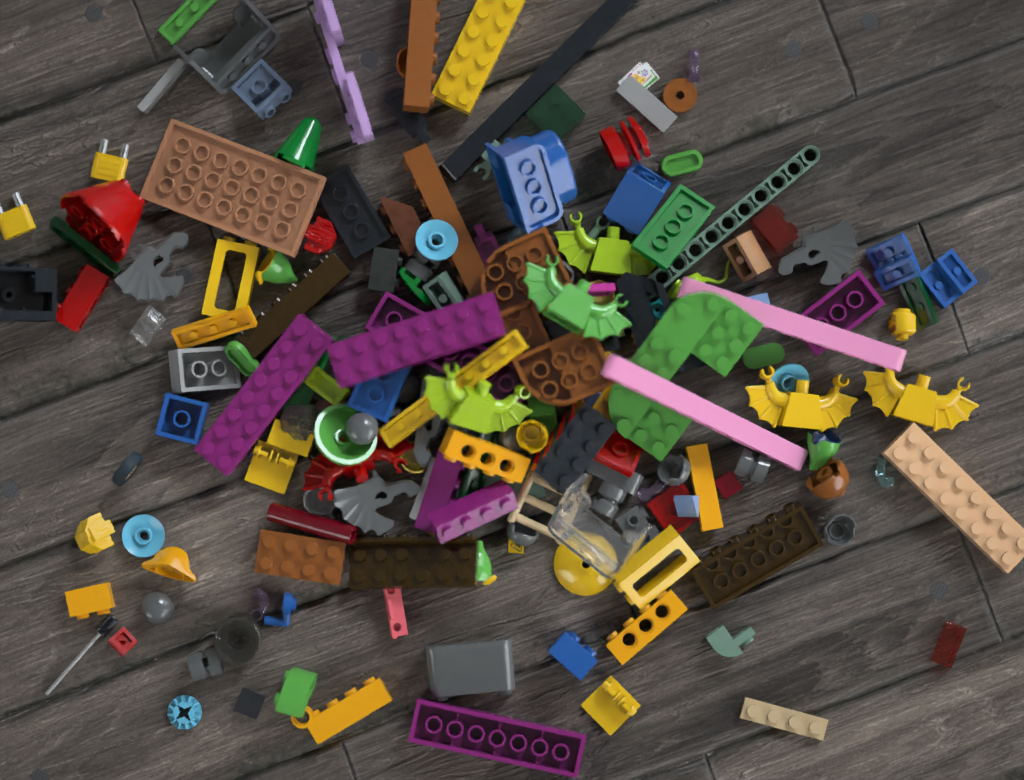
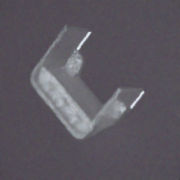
M584 473L566 489L548 523V530L557 540L607 579H613L640 548L652 526L648 524L639 534L633 530H626L622 535L617 533L589 510L591 498L581 489L588 477Z

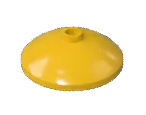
M578 532L564 539L562 545L558 546L554 556V571L560 584L568 591L581 596L595 595L605 590L614 580L611 573L618 568L617 555L613 546L603 536L594 532ZM584 560H588L590 562V566L588 568L582 567V562Z

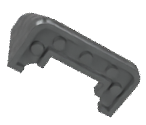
M502 637L496 639V641L490 639L486 641L442 644V646L437 644L425 646L430 697H435V701L448 700V696L499 691V695L512 694V690L516 689L511 637Z

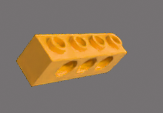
M448 427L439 451L444 454V459L456 463V460L464 462L463 466L473 470L476 467L483 469L482 473L492 477L495 474L500 475L503 481L513 484L514 481L522 483L531 461L524 454L452 427ZM469 445L468 452L461 454V449ZM488 452V458L485 461H480L481 455ZM503 460H507V465L500 469V463Z
M671 589L663 591L656 597L657 600L653 604H647L639 610L641 614L635 619L630 617L622 624L624 628L617 633L615 630L606 638L608 642L605 645L622 665L688 610ZM660 605H664L667 608V614L664 617H658L655 613L656 608ZM643 619L651 622V627L647 631H642L639 628V623ZM627 633H631L635 637L634 642L630 645L623 643V636Z

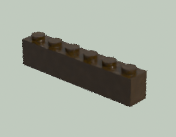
M334 253L331 255L325 254L318 261L320 265L317 268H310L303 274L304 279L299 284L297 282L293 283L287 289L289 293L283 298L279 296L271 303L272 308L267 313L262 311L256 317L258 323L256 327L239 332L241 336L238 340L254 358L257 359L281 338L298 314L306 315L351 274L349 269Z

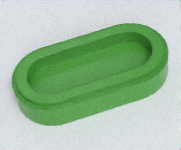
M696 150L669 155L662 160L661 171L668 177L695 172L702 166L703 157Z
M230 341L224 349L226 356L247 377H250L260 365L250 352L237 341Z
M769 343L747 349L742 355V362L749 369L770 366L781 362L785 352L780 344Z

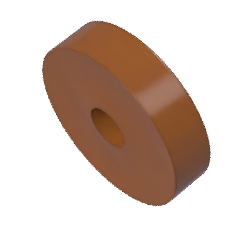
M674 79L666 85L663 91V102L674 113L689 111L697 100V90L687 79ZM678 92L683 93L684 98L678 99L676 97V94Z

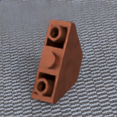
M386 197L381 198L382 204L379 207L384 217L389 216L392 222L388 226L393 236L398 234L401 240L398 246L402 254H407L409 258L413 257L416 249V232L421 226L414 208Z

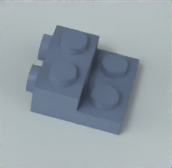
M262 58L231 87L262 120L272 117L276 112L275 108L280 103H286L291 98V92L293 91Z

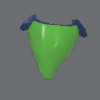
M818 430L808 431L806 442L810 456L809 469L815 471L821 468L837 453L842 443L840 433H835L833 430H830L829 433H820Z

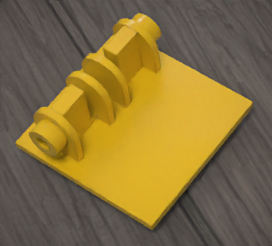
M259 440L254 448L253 457L244 480L285 495L299 454Z
M611 675L581 704L587 713L610 736L629 717H632L641 706Z

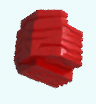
M317 216L314 225L309 224L304 237L307 241L304 249L316 255L331 251L337 239L332 223Z

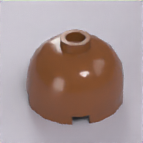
M836 457V460L831 458L821 468L813 471L816 473L812 478L808 476L806 480V486L814 495L822 499L841 497L846 492L850 476L844 463Z

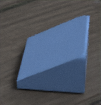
M674 495L678 517H699V495Z

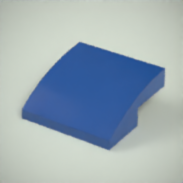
M904 233L867 248L865 251L875 269L873 274L883 291L921 275L915 254Z
M952 248L925 268L921 275H919L925 290L941 310L978 282Z

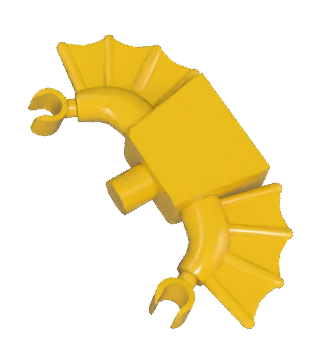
M771 366L767 367L769 376L765 375L763 368L759 371V377L766 382L764 385L745 387L750 398L749 406L757 411L759 420L769 422L773 428L781 425L818 429L822 433L830 427L837 428L842 419L850 417L851 408L858 401L855 397L839 392L841 387L849 384V378H845L842 383L840 382L842 374L833 378L834 387L830 388L825 396L820 397L819 395L808 394L810 381L805 380L796 381L795 392L784 391L783 393L778 391L774 381L771 379L774 375V369Z
M885 368L886 372L884 373L863 371L866 378L864 391L870 394L872 406L880 408L886 417L891 413V416L933 427L934 431L941 428L952 430L957 423L968 421L971 411L979 407L977 403L961 396L960 393L962 391H967L970 388V382L966 387L960 386V382L963 381L964 377L958 379L957 388L952 389L949 394L937 395V392L928 389L931 379L929 376L918 374L915 385L905 384L904 386L896 380L894 371Z

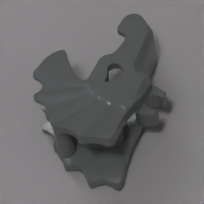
M844 220L836 226L821 232L815 224L812 226L814 229L812 234H808L806 229L802 230L801 247L779 260L777 271L781 275L792 273L795 264L805 263L807 265H814L825 260L826 267L818 282L825 285L841 283V275L845 272H851L850 264L855 259L857 249L859 248L855 243L857 231L851 227L849 220ZM811 250L819 251L812 258L808 256Z
M173 232L157 247L145 246L139 243L137 247L141 249V252L139 254L130 253L134 262L114 280L116 285L122 289L124 296H133L138 303L141 301L150 303L154 300L165 303L168 296L177 298L184 287V277L182 275L161 277V275L170 266V256L176 248L183 250L189 242L188 235L183 232ZM158 258H162V259H163L162 262H160V263H158L156 266H154V263H155V260H156V259H158Z
M425 377L422 379L420 399L424 396L423 393L427 387ZM437 414L415 430L417 433L413 450L414 458L422 467L429 466L432 455L428 452V448L432 441L438 439L444 423L467 433L468 428L450 423L447 416L442 420L440 415ZM432 423V430L427 431V426Z
M371 471L373 477L362 482V484L333 491L336 499L335 507L341 510L342 519L351 525L359 526L363 533L373 530L376 535H381L392 528L394 521L378 514L376 508L390 504L396 495L403 492L407 497H412L420 492V487L410 479L386 483L378 476L376 471ZM379 492L386 494L385 499H375Z

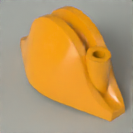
M173 546L163 550L160 549L153 559L142 564L143 569L179 581L196 583V577L190 571L188 556L179 547Z

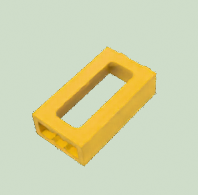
M224 236L223 240L217 239L202 315L212 317L228 312L227 310L215 307L224 259L228 250L246 254L235 309L250 305L255 272H257L261 248L257 247V243L245 240L244 244L236 242V238Z
M670 525L614 570L611 575L616 580L613 584L620 593L625 591L624 597L630 605L636 604L641 610L698 564L700 560ZM675 549L682 551V555L639 590L635 591L633 584Z

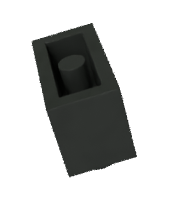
M374 247L368 284L369 291L382 293L388 291L394 294L395 289L399 290L400 277H397L398 268L401 269L404 257L400 256L399 250Z

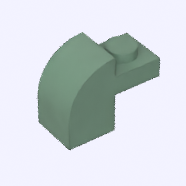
M721 624L704 637L720 655L737 657L743 654L739 645L746 646L754 640L752 636L756 633L751 626H747L731 637L724 625Z

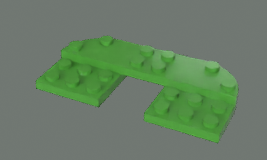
M707 290L689 292L680 296L667 308L629 362L670 381L688 355L692 353L725 377L764 324L722 294ZM618 383L611 387L608 408L610 418L617 427V431L624 438H629L662 462L692 420Z

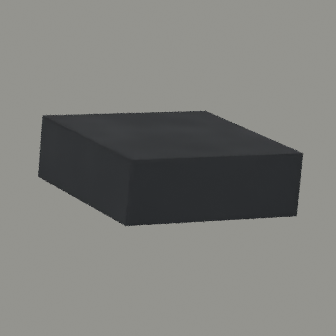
M243 687L234 711L257 720L266 696Z

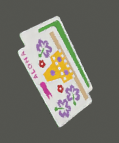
M639 62L618 84L621 85L631 75L647 89L659 79V76L647 62L644 64Z

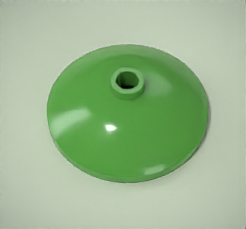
M344 403L332 405L322 411L314 425V439L317 447L326 458L334 463L349 466L362 463L369 458L375 450L377 436L367 445L352 442L346 434V423L352 415L361 413V411L351 408ZM339 437L343 438L344 442L339 441Z

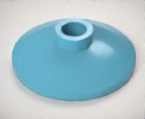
M435 219L423 223L418 228L415 243L417 249L424 257L434 261H441L454 254L458 246V236L450 224ZM437 240L439 245H433L432 241Z
M788 363L779 367L771 379L774 381L778 391L783 393L784 391L795 392L796 381H809V374L802 365Z
M141 514L132 517L125 524L122 531V541L125 548L131 554L137 557H149L156 554L162 548L165 541V531L158 519L151 515ZM144 531L148 533L146 540L141 538V533Z

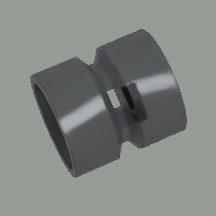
M417 249L414 252L416 257L410 258L404 268L420 278L424 283H427L433 275L432 269H437L443 260H430L424 257Z
M743 448L733 473L742 477L749 476L751 481L761 485L772 459L763 455L757 457L755 452Z
M603 480L598 489L599 496H594L589 507L614 519L619 510L617 505L623 502L627 492Z
M217 647L205 650L204 654L196 652L187 655L189 670L194 682L206 679L208 674L213 677L224 673L223 662ZM208 660L210 666H206L205 661Z

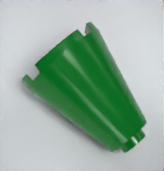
M314 117L303 118L274 153L273 157L313 172L322 132L320 121Z

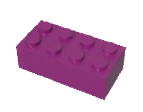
M857 270L800 315L850 331L883 306L885 302L861 271ZM801 340L814 357L827 349Z

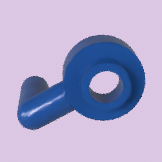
M284 593L282 618L265 616L264 625L289 626L291 610L296 611L297 598L293 597V593Z

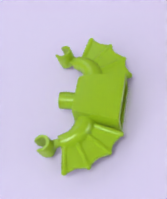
M579 211L577 213L579 220H573L571 214L569 217L570 225L575 227L574 231H555L553 233L559 244L557 251L565 255L569 266H576L583 274L587 271L622 276L625 272L639 276H649L656 267L654 263L631 249L632 244H629V241L619 239L620 227L608 226L607 238L599 237L595 240L588 237L584 228H581L582 214Z
M455 363L454 369L450 372L448 371V364L444 365L443 369L447 373L446 378L425 376L427 387L423 394L429 398V409L436 411L442 420L447 416L452 424L484 434L494 431L505 432L511 426L520 425L527 415L533 413L531 408L517 401L519 398L527 399L531 395L527 389L521 393L525 388L522 384L515 386L514 395H509L503 400H494L492 395L488 393L491 384L486 380L480 379L476 388L463 386L460 389L456 385L455 375L459 372V367Z

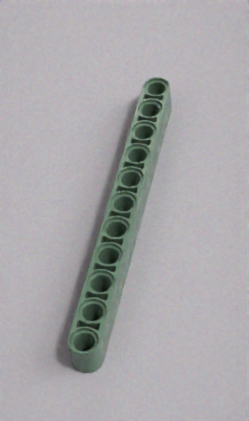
M813 145L804 147L690 241L676 258L683 261V269L676 270L671 265L665 272L658 268L647 278L657 281L656 275L660 272L665 273L668 280L663 285L666 288L810 169L820 158L819 149ZM805 151H812L815 159L807 161L804 157ZM788 165H796L798 167V174H790L788 172ZM779 178L782 181V187L774 188L771 180ZM757 191L765 194L766 199L764 202H759L755 199ZM740 205H746L749 208L748 215L743 216L739 213L738 208ZM728 218L732 220L733 227L725 229L722 226L723 219ZM706 233H715L717 237L716 242H708L705 238ZM692 245L698 246L700 255L692 256L689 253V247ZM651 293V295L649 296V300L654 298L656 295Z

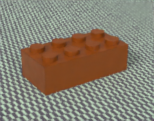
M261 529L254 572L341 585L347 544L331 539Z

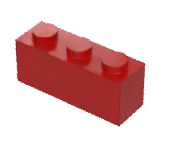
M89 264L79 269L76 274L77 281L74 285L71 284L65 292L67 297L64 302H60L57 305L56 321L77 333L80 332L112 278Z

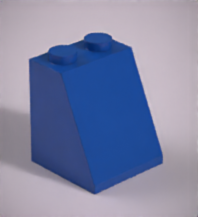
M634 161L604 209L603 214L606 215L609 221L613 223L618 222L624 226L627 232L639 235L671 182Z

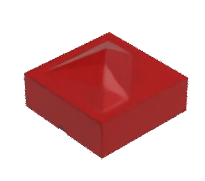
M123 626L107 643L123 657L138 641Z

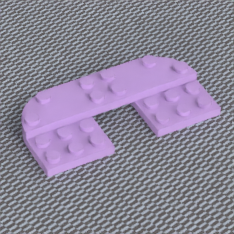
M313 0L316 11L313 14L316 23H321L328 46L324 51L329 65H334V69H331L332 77L335 84L340 85L348 113L344 114L348 126L352 125L353 130L350 131L353 143L357 142L358 145L375 140L374 135L371 131V125L353 71L345 73L338 46L344 45L345 41L332 0Z

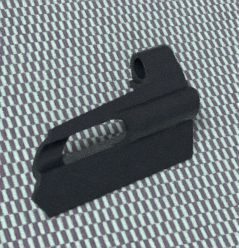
M625 272L616 284L619 293L623 294L621 297L622 303L624 304L628 301L624 309L628 321L632 324L630 328L638 350L657 323L647 292L660 296L664 311L671 305V302L662 283ZM690 353L674 375L707 364Z

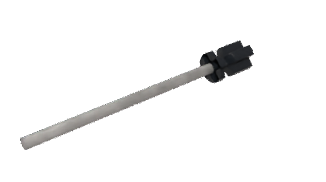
M108 614L101 622L102 627L97 626L96 630L98 633L47 689L46 695L50 694L101 635L105 637L107 635L106 630H112L118 623V620L112 614Z

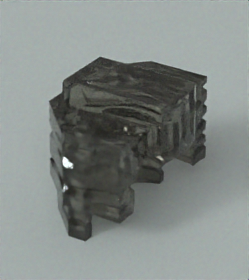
M299 403L288 405L280 417L281 430L285 433L287 432L294 440L307 441L308 436L314 434V425L322 410L315 404Z

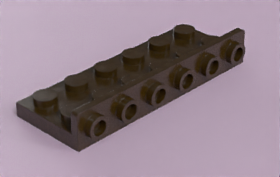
M798 501L787 503L783 506V510L778 513L773 512L767 515L761 523H754L748 526L746 532L740 535H733L724 545L714 546L707 555L703 557L698 556L700 562L691 568L690 571L713 610L824 545L803 506Z
M464 533L440 544L435 536L429 534H418V537H410L407 534L389 537L388 535L381 534L376 535L374 538H368L366 535H356L355 541L351 545L349 588H477L479 541L470 533Z

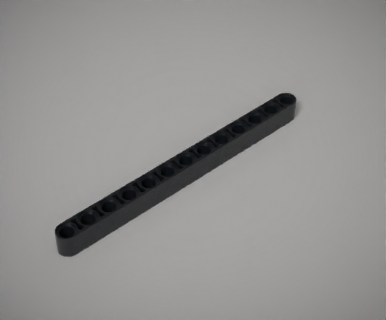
M606 0L438 169L453 184L457 182L481 158V155L486 150L485 143L489 142L492 144L494 140L498 141L639 0Z

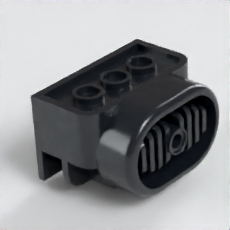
M0 263V322H52L57 320V268H30L27 263H17L13 267H8V263Z

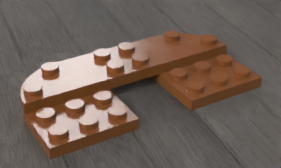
M545 226L498 248L489 257L483 269L481 290L482 295L490 292L495 294L507 335L516 329L529 347L511 360L525 389L534 398L545 404L568 406L578 403V401L617 383L600 374L607 357L599 339L595 337L584 338L583 329L579 335L570 332L550 341L533 304L535 302L528 298L529 289L523 281L527 275L525 264L529 262L547 269L548 266L545 264L544 259L548 254L549 262L552 264L555 262V256L559 257V263L554 268L556 269L557 280L564 287L568 283L572 284Z

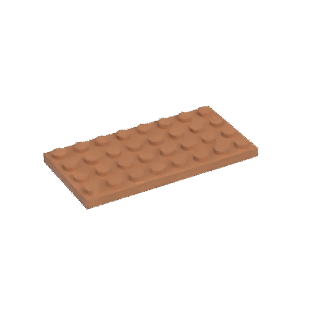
M171 118L140 196L146 201L295 258L327 178Z

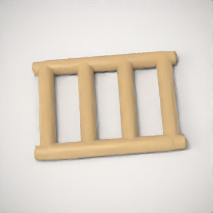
M529 470L516 498L518 509L509 513L507 521L513 523L516 521L555 539L558 545H562L594 475L589 472H583L578 479L582 483L577 493L570 490L564 496L573 500L569 511L566 512L528 494L533 482L556 492ZM526 502L563 519L564 522L559 532L519 514L523 503Z

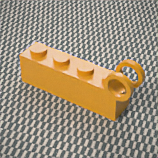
M372 676L362 682L364 685L362 688L356 690L354 687L345 692L344 695L346 697L340 701L335 698L325 704L327 708L321 712L318 709L313 711L307 706L305 710L309 714V721L307 723H300L294 716H291V721L297 728L303 729L307 727L318 745L391 702L393 698L380 677L375 679Z

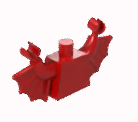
M378 432L375 450L369 458L362 463L349 466L334 463L321 453L319 456L311 459L310 468L303 474L305 476V484L302 491L323 487L324 489H321L318 493L319 499L323 502L324 495L328 493V500L332 501L334 495L330 490L333 488L334 481L338 477L345 474L347 478L355 477L359 483L365 482L369 478L367 471L375 468V461L385 460L391 465L394 464L395 471L400 474L402 472L397 466L403 464L407 468V462L402 458L398 459V457L413 449L414 444L403 439L394 447L389 448Z

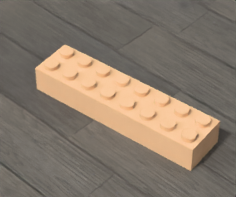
M914 422L909 423L881 452L911 484L1003 573L1008 574L1024 558V529Z

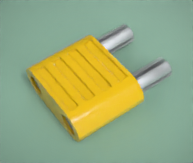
M101 139L99 151L95 152L90 177L107 182L124 179L129 161L126 159L129 145L122 144L120 155L117 157L106 154L109 141Z
M19 192L12 194L17 206L16 208L4 212L0 204V230L5 241L36 229L28 206L23 204Z

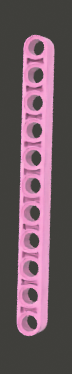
M683 277L677 298L689 292L703 290L717 292L729 298L764 324V328L893 371H901L907 353L906 350L688 277Z
M613 354L608 355L600 373L602 376L790 469L801 472L809 451Z

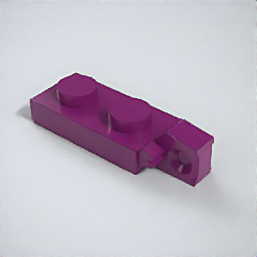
M479 223L473 226L478 236L473 238L484 265H486L489 257L500 247L494 234L492 235L491 231L485 232L482 224Z

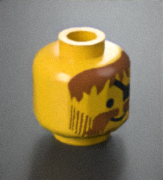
M894 309L893 313H890L888 316V333L895 336L896 340H908V336L916 333V315L910 309Z

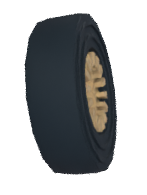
M136 451L132 452L116 470L111 481L119 487L123 486L138 469L143 461V457Z

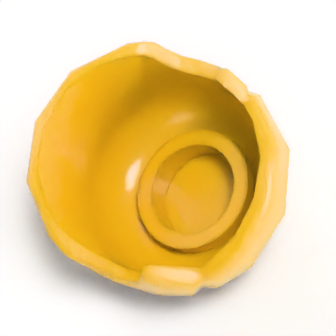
M529 419L523 421L517 428L516 440L520 448L534 454L542 451L547 445L548 430L542 422Z

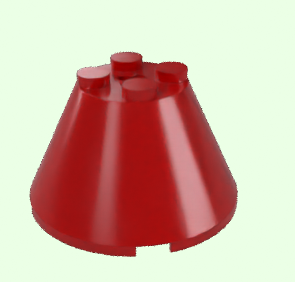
M123 178L120 181L112 180L65 193L60 198V207L62 210L65 208L68 214L65 219L70 227L114 262H120L124 259L143 212V206L145 205L143 198L136 195L130 189V184Z

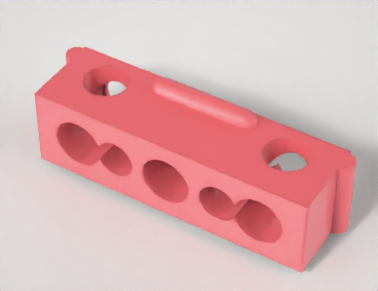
M383 589L390 636L396 639L397 636L408 635L401 589Z

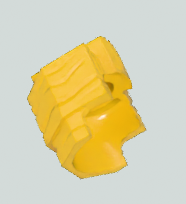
M97 513L80 522L74 538L80 550L89 554H96L114 545L110 535L115 530L110 520L104 521L101 513Z

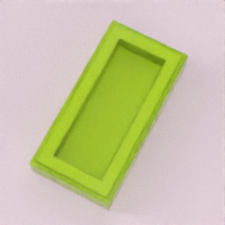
M317 365L303 382L332 405L341 404L350 393L349 389L340 388L337 380Z

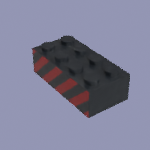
M580 400L578 403L571 405L550 433L547 445L542 451L537 452L533 456L528 470L557 493L566 496L617 427L586 401Z

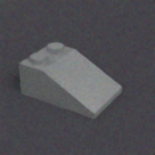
M226 346L168 351L172 394L241 388L240 370L226 356L224 351Z

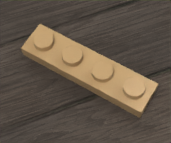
M748 697L744 698L740 713L741 719L822 741L828 724V719Z

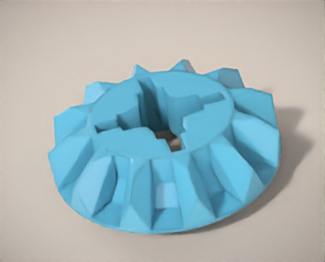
M189 695L176 697L168 706L167 716L170 723L178 729L187 730L193 728L198 724L202 716L200 703ZM180 707L183 709L192 707L188 712L189 718L185 716L177 718L181 713Z

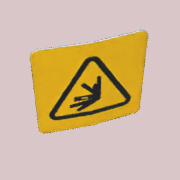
M509 538L508 553L523 554L524 546L513 543Z

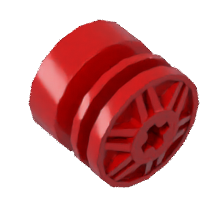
M633 116L626 118L628 128L622 120L619 121L620 132L618 133L611 125L598 131L605 151L617 172L631 166L630 155L637 162L641 161L639 151H641L645 158L651 156L646 135Z

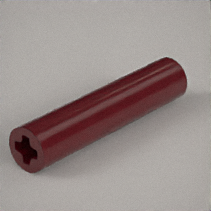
M272 502L267 511V521L352 545L357 535V526Z

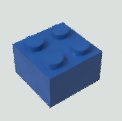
M166 393L155 435L198 445L203 436L211 404Z
M563 630L548 647V652L581 681L597 663L598 660L595 657L597 653L587 644L585 647L579 643L580 637L572 630L569 632Z

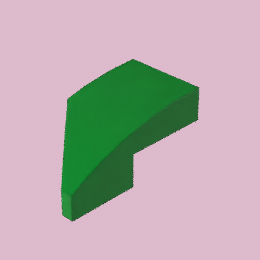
M401 267L399 274L405 286L419 301L430 306L432 300L426 293L417 288L421 279L404 267Z

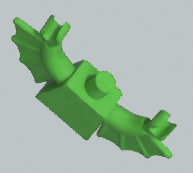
M549 254L546 255L544 262L548 266L547 269L529 262L525 264L527 275L523 281L529 289L528 298L536 303L539 312L548 306L543 315L575 334L579 335L584 329V338L595 337L603 340L610 335L619 336L623 328L632 325L630 321L616 311L617 307L624 308L628 301L624 304L618 303L617 299L622 297L623 294H618L615 302L600 306L593 304L594 298L587 294L591 285L586 280L580 279L576 287L570 283L564 287L557 280L556 269H554L555 265L559 263L557 255L553 264L549 262Z

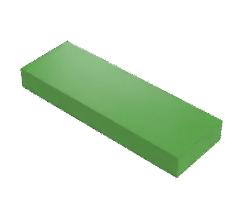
M187 0L157 31L174 46L218 0Z

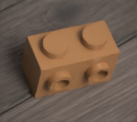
M751 230L722 246L743 283L771 268Z

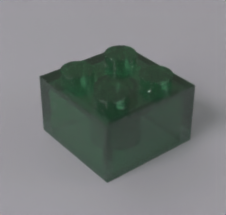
M557 84L525 113V117L540 132L551 130L561 141L586 116V113Z

